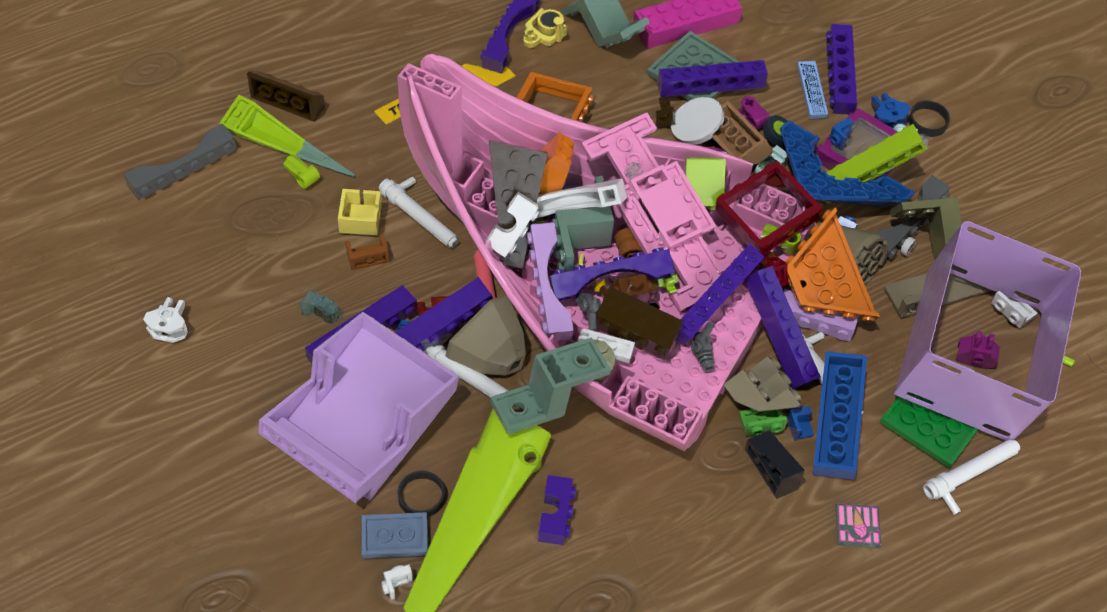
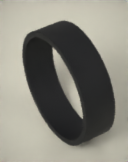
M927 100L916 103L912 107L908 118L909 125L914 124L915 128L918 129L919 135L924 137L942 135L950 121L949 112L943 105ZM920 109L933 110L944 118L945 125L937 129L925 128L915 121L913 113Z
M415 471L405 476L398 487V501L401 509L405 513L427 512V518L435 515L442 508L445 501V488L442 480L434 473L428 471ZM428 479L440 487L442 497L430 509L414 510L406 506L402 501L401 492L403 488L413 480Z

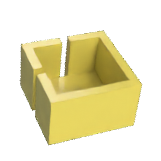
M342 189L338 213L339 233L378 235L382 208L381 191L363 190L364 205H361L360 190Z

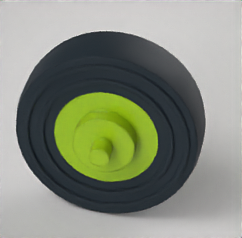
M778 115L771 116L765 121L763 132L768 141L773 145L785 147L780 128L788 120Z

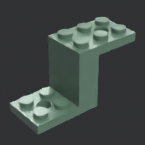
M577 0L561 9L563 16L568 14L573 16L581 13L598 47L605 45L607 48L621 41L624 42L632 38L631 35L644 31V26L650 23L647 17L629 23L618 0Z
M603 176L595 177L594 184L604 182ZM610 206L556 211L555 219H552V223L554 222L557 235L554 256L555 259L559 260L557 264L558 270L573 271V249L611 245L614 219Z
M591 337L535 355L529 385L490 397V403L508 435L564 416L571 388L610 375L611 369ZM581 359L583 361H586L587 364H579L577 360ZM520 407L523 409V412H515L513 408Z

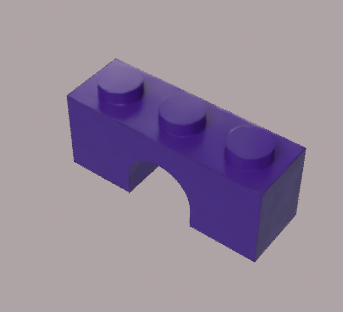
M548 475L544 503L556 506L558 511L552 514H541L538 542L564 545V538H569L571 525H567V518L572 519L573 506H570V499L575 500L576 487H572L573 478Z

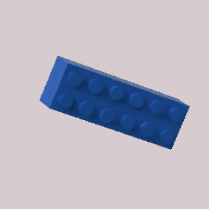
M827 351L825 353L813 475L855 480L867 356Z

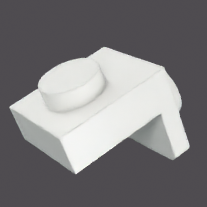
M399 565L390 571L384 572L385 581H382L381 584L384 594L389 593L390 600L395 599L393 587L413 582L410 565Z

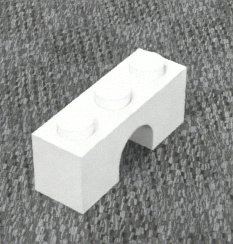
M517 191L507 207V212L516 218L515 225L509 229H503L495 225L486 238L485 245L490 240L494 251L504 257L508 253L512 254L517 246L515 242L518 237L522 238L527 232L528 227L526 225L530 220L534 221L539 213L537 210L538 204Z

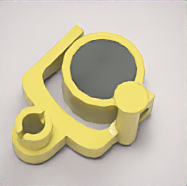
M541 8L525 24L524 46L534 48L539 43L551 46L555 42H562V38L567 35V26L564 24L563 15L556 10L544 11ZM537 23H538V31L533 27V26H534L535 24H537Z

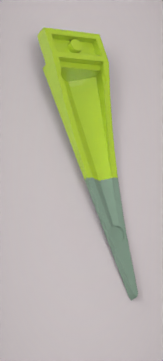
M241 95L237 96L219 125L224 124L230 132L238 137L288 155H296L299 159L356 178L354 173L304 140L255 102Z

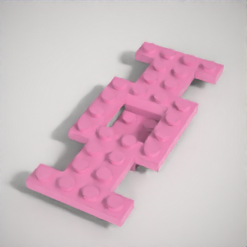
M645 113L583 141L580 146L590 162L607 154L620 178H623L627 198L621 204H617L616 207L644 254L652 253L653 249L663 247L664 250H670L673 266L685 286L669 296L678 311L682 312L693 306L730 264L721 268L702 238V235L714 230L717 226L678 162L675 161L665 167L664 165L659 166L642 137L655 132L657 129L649 114ZM638 200H642L660 230L659 233L656 232Z

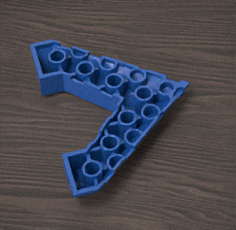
M790 120L780 128L795 179L816 201L887 207L907 202L915 194V191L885 174H882L877 180H869L868 183L859 182L858 178L845 177L844 180H837L835 176H829L826 171L822 170V163L818 155L814 154L820 137Z

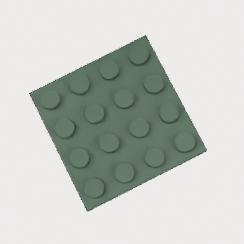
M689 31L647 69V74L658 80L659 69L739 61ZM721 92L681 96L688 101L700 97L715 99Z

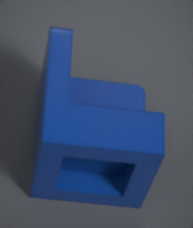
M810 406L790 409L787 422L794 441L812 438L814 435L809 422L812 415Z

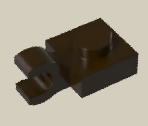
M666 96L660 97L659 104L661 110L656 111V125L659 129L676 124L675 109L673 106L671 107L670 101L667 102Z

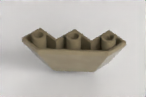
M504 295L490 300L449 341L445 356L482 374L508 375L521 370L526 356L524 332L508 296Z
M767 356L749 371L742 370L723 384L736 402L757 411L802 406L800 402L802 397L795 389H792L790 386L791 380L785 373L781 372L780 368L782 366L775 357L771 359V357Z

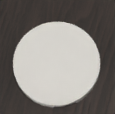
M709 97L690 100L676 111V124L671 125L672 132L676 139L693 145L703 143L712 138L717 129L722 126L724 111L716 100Z

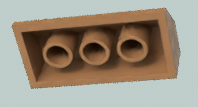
M728 101L721 106L724 111V122L713 134L712 138L727 154L753 164H759L773 153L767 140Z

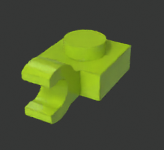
M676 273L673 276L654 280L659 287L666 288L669 294L677 292L674 283L678 282Z

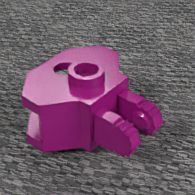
M977 331L972 336L960 338L958 341L959 351L956 358L968 366L982 369L996 367L1000 346L994 342L995 334H989L987 337L982 335L981 331Z

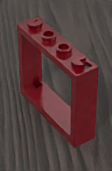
M777 160L772 164H767L757 174L754 173L749 176L743 183L736 184L729 192L719 195L716 199L715 210L747 245L751 244L764 256L819 220L823 207ZM776 176L807 210L760 240L729 205Z

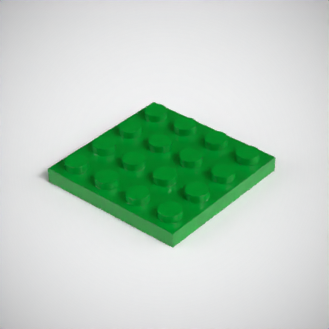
M906 393L907 395L924 401L926 403H934L933 401L918 396L914 393ZM898 397L880 420L881 424L949 469L979 430L902 397Z

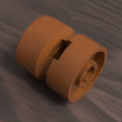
M630 228L622 229L616 233L615 243L619 251V257L624 256L626 259L633 257L632 254L643 252Z

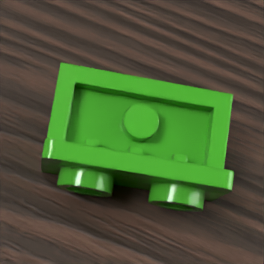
M750 409L740 411L738 415L745 437L756 436L768 430L773 433L780 432L785 429L788 421L787 417L782 415L780 409L767 411Z

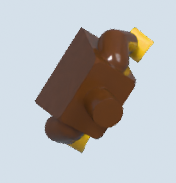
M645 274L619 278L611 286L645 303H649L650 295L657 292L655 281L646 277ZM606 279L594 280V291L600 292L605 297L609 288L606 286Z

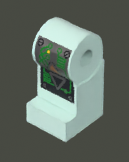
M776 145L772 149L773 153L757 165L755 173L757 174L767 164H772L777 160L786 167L789 159L787 152Z

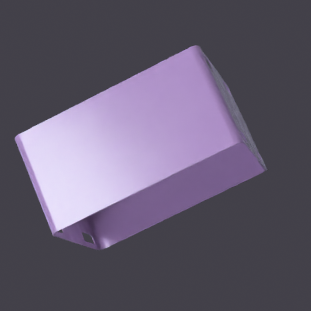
M963 222L928 269L896 391L893 394L1006 441L1014 440L1056 398L1081 277L1080 268L1073 263L975 223ZM967 228H976L995 238L993 240L986 239L969 232ZM1044 257L1070 267L1068 271L1062 270L1043 262L1042 259ZM952 264L960 268H963L968 272L966 274H962L960 272L952 270ZM950 273L993 291H1000L1005 296L1035 307L1041 312V320L1025 392L931 352L930 347ZM1019 291L1040 300V302L1036 304L1013 293ZM936 360L942 362L944 364H947L951 367L960 370L961 372H953L951 370L934 364L933 361ZM906 393H914L918 396L931 400L934 403H926L924 401L911 397ZM1013 393L1020 394L1024 396L1023 401L1011 395ZM983 424L992 425L1011 435L1009 437L983 427Z

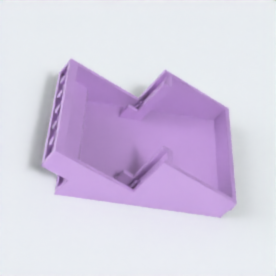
M362 312L313 351L311 379L259 419L258 433L354 503L363 496L370 501L457 389L459 376L425 354L422 350L407 342L404 338L392 332L389 328L377 322L373 317Z

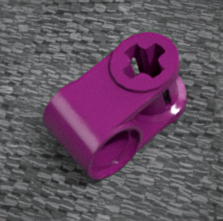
M751 96L742 98V107L739 108L738 112L756 130L762 128L765 121L770 118L769 113L762 108L755 98Z

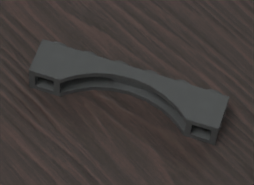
M221 124L207 131L200 144L186 156L162 165L139 166L125 173L124 177L127 186L138 200L147 197L237 150L235 138L224 124Z
M931 175L922 185L918 201L949 198L948 192L951 186ZM913 215L909 220L898 226L880 229L877 232L888 242V252L883 264L896 256L898 249L902 247L907 238L916 235L919 227L927 223L928 216L916 218V215Z

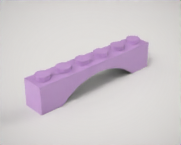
M554 222L531 224L530 231L526 233L527 244H531L532 249L529 250L530 262H534L535 267L532 268L533 280H537L538 285L535 286L536 298H540L541 303L538 304L539 316H543L544 320L541 323V328L548 338L553 334L556 341L569 340L573 334L571 314L555 297L547 274V264L557 244Z

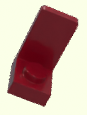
M771 251L764 255L759 265L764 269L773 266L780 285H787V263Z

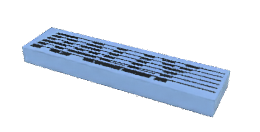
M798 62L797 68L809 119L827 118L828 112L816 62Z

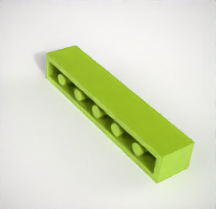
M914 124L904 127L900 132L888 136L882 142L870 146L866 151L854 155L848 161L836 165L826 173L829 176H835L837 180H844L845 177L858 178L859 182L868 183L869 180H873L924 152L927 148Z

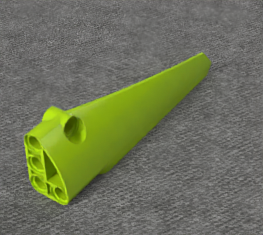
M492 409L477 446L473 447L469 453L404 605L405 612H435L466 565L532 473L541 469V459L551 438L549 432L535 425L507 435L497 414ZM536 458L534 462L527 463L528 459Z

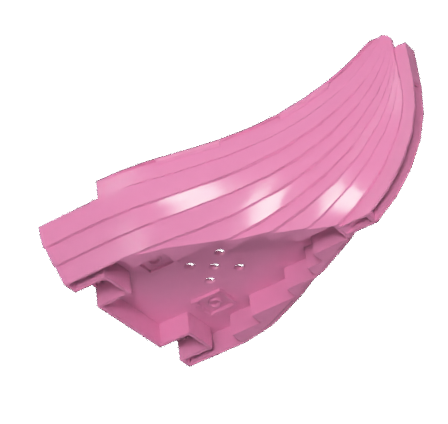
M428 54L421 60V68L408 63L397 76L400 116L404 136L412 156L427 182L446 206L463 222L477 249L504 292L546 352L578 342L581 329H588L587 313L580 310L576 298L559 301L571 314L573 325L571 339L556 341L553 334L548 338L542 331L541 323L544 320L543 316H539L538 304L541 303L540 298H536L535 286L538 285L537 280H533L532 268L535 267L534 262H530L529 250L532 249L529 244L523 268L503 265L502 255L492 249L491 241L489 240L485 245L486 238L494 226L498 225L489 140L541 150L552 138L561 132L575 143L571 165L564 186L573 185L580 187L594 184L596 176H603L604 182L621 179L607 154L590 162L580 146L583 141L610 129L562 117L531 105L485 82L448 57ZM647 136L642 137L659 166L664 165L665 167L677 161L683 172L685 157H723L726 160L725 193L732 190L736 184L743 183L751 176L753 163L730 154L683 142ZM764 183L729 205L759 238H761L765 224L768 223L781 227L807 210L796 197ZM638 200V202L640 203L641 207L643 208L644 212L646 213L647 217L653 225V219L651 215L649 214L642 200ZM616 205L610 206L614 219L611 245L573 249V268L578 263L581 253L584 254L583 264L585 267H591L593 263L598 261H605V263L613 262V258L619 257L615 235L620 230L629 227ZM705 206L717 227L702 235V238L722 268L732 263L748 245L715 209H707V206ZM549 216L545 219V223H552V219H555V217L551 218ZM539 217V218H536L534 221L543 220V219H542V217ZM816 222L799 232L801 235L800 243L804 239L808 241L810 237L809 232L813 229ZM779 246L771 251L784 262L791 256V254L785 253ZM554 252L547 264L548 280L552 291L550 276L554 275L553 272L558 271L557 264L559 262L558 259H555ZM758 264L748 276L764 268ZM674 268L678 277V282L674 283V286L678 290L685 285ZM618 272L599 277L596 280L606 279V286L609 287L619 278L640 274ZM745 279L696 332L702 333L708 322L714 324V328L709 336L713 344L712 352L715 361V368L713 370L705 372L700 367L695 353L691 350L693 336L685 345L678 342L668 361L656 358L653 354L634 346L630 362L626 363L615 360V366L608 378L599 382L592 380L573 387L611 416L685 452L692 443L697 441L706 425L708 412L719 393L723 395L726 390L723 384L733 378L764 324ZM594 281L590 282L580 291V293L591 294L599 298L602 304L604 296L600 292L594 291ZM657 285V292L650 295V300L647 304L657 303L660 306V310L681 319L690 308L679 312L667 289ZM597 328V330H591V331H595V332H599V333H602V334H606V335L613 336V335H611V334H609V333H607V332H602V331H600L598 328Z

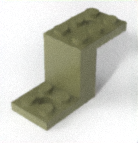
M958 197L902 202L890 210L891 217H898V220L908 219L909 216L916 215V218L928 216L934 259L938 257L962 225Z

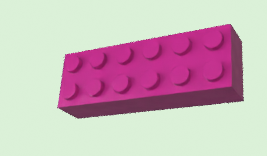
M672 0L634 11L633 21L645 17L648 18L650 23L644 26L645 30L638 33L645 47L650 49L678 41L689 31L698 35L740 23L742 6L738 0Z

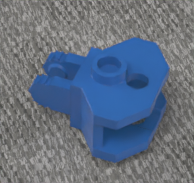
M882 93L881 100L877 96H872L871 98L872 105L876 110L874 118L892 129L897 124H905L911 109L908 103L897 101L895 98L891 99L887 93Z

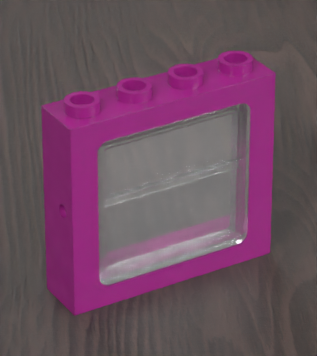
M858 108L854 113L848 115L854 123L844 148L839 149L831 142L828 136L826 142L820 144L815 153H817L822 166L832 170L836 165L848 161L854 155L866 151L870 146L876 145L888 136L898 132ZM895 168L887 171L884 174L888 176Z

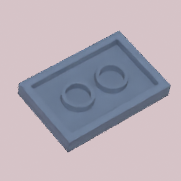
M427 512L362 515V559L426 556L428 552Z

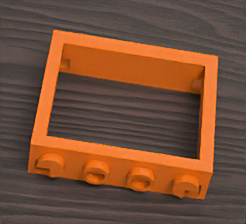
M530 72L516 97L528 103L533 92L539 91L578 101L579 103L571 119L583 122L584 116L588 113L589 105H592L594 95H591L592 87Z

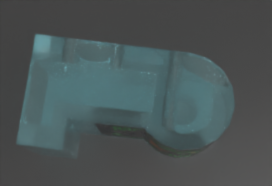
M312 290L307 293L300 303L301 314L308 317L312 313L321 317L324 322L329 324L335 323L339 319L338 304Z

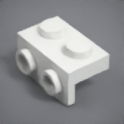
M1000 291L995 294L991 302L998 311L1003 313L1019 329L1033 320L1038 314L1028 304L1005 296Z

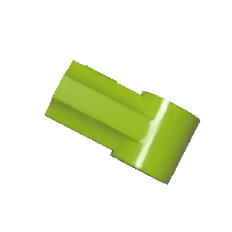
M296 155L288 156L283 163L284 168L296 178L297 183L303 189H306L320 179L318 170L313 165H306Z
M768 223L765 224L760 240L779 227ZM797 233L779 245V247L787 254L796 253L801 240L800 233Z

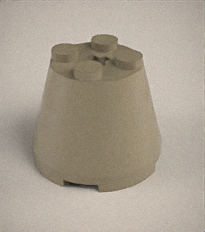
M841 225L866 286L874 279L872 274L877 270L878 265H883L888 252V242L877 233Z

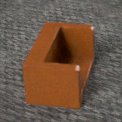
M379 234L380 243L351 249L350 242H345L351 270L389 262V251L384 234Z

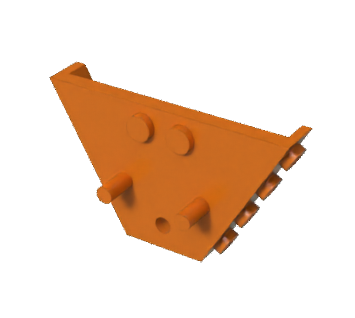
M836 207L832 211L828 209L821 218L824 220L820 226L816 224L809 232L812 235L808 241L804 239L797 247L799 252L796 256L791 254L786 260L788 282L798 307H803V311L806 312L821 310L825 315L840 313L843 314L842 317L854 319L855 316H859L864 321L874 322V319H878L880 316L879 313L875 312L836 215L837 209ZM800 281L806 282V286L804 288H802Z

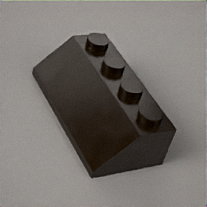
M260 71L247 72L252 99L313 122L316 121L325 108L324 95L319 92L311 91Z
M609 286L596 315V325L600 331L607 332L617 338L635 342L634 346L636 348L645 350L656 358L665 361L669 360L678 345L683 320Z

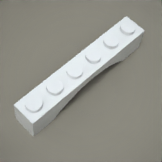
M623 178L539 194L537 200V210L539 213L536 218L554 214L558 210L606 207L621 204L627 198Z

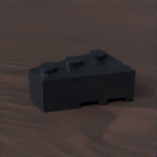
M769 430L747 439L745 451L775 498L779 499L798 490L805 469Z

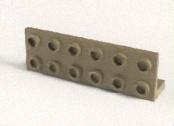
M955 265L951 267L952 270H955L962 274H966L968 272L967 270ZM927 273L885 285L884 289L901 318L916 314ZM950 273L941 306L993 290Z

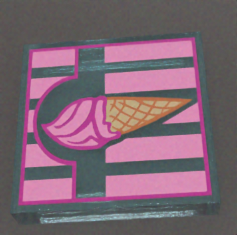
M836 504L837 545L868 548L881 547L878 506Z

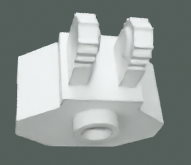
M167 297L164 305H160L158 309L145 314L143 320L147 325V331L153 339L174 343L186 338L188 331L185 320L181 317L185 308L184 300H179L176 307L172 308L173 299Z

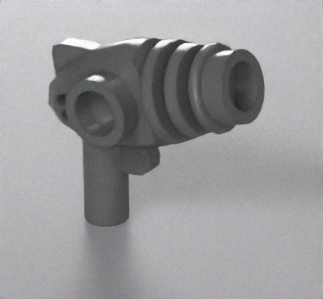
M580 293L576 297V302L580 310L587 313L588 330H597L596 312L599 311L601 301L591 294Z
M710 322L706 324L702 333H695L691 344V350L695 353L700 367L705 372L715 368L714 354L712 352L713 344L709 337L714 324Z

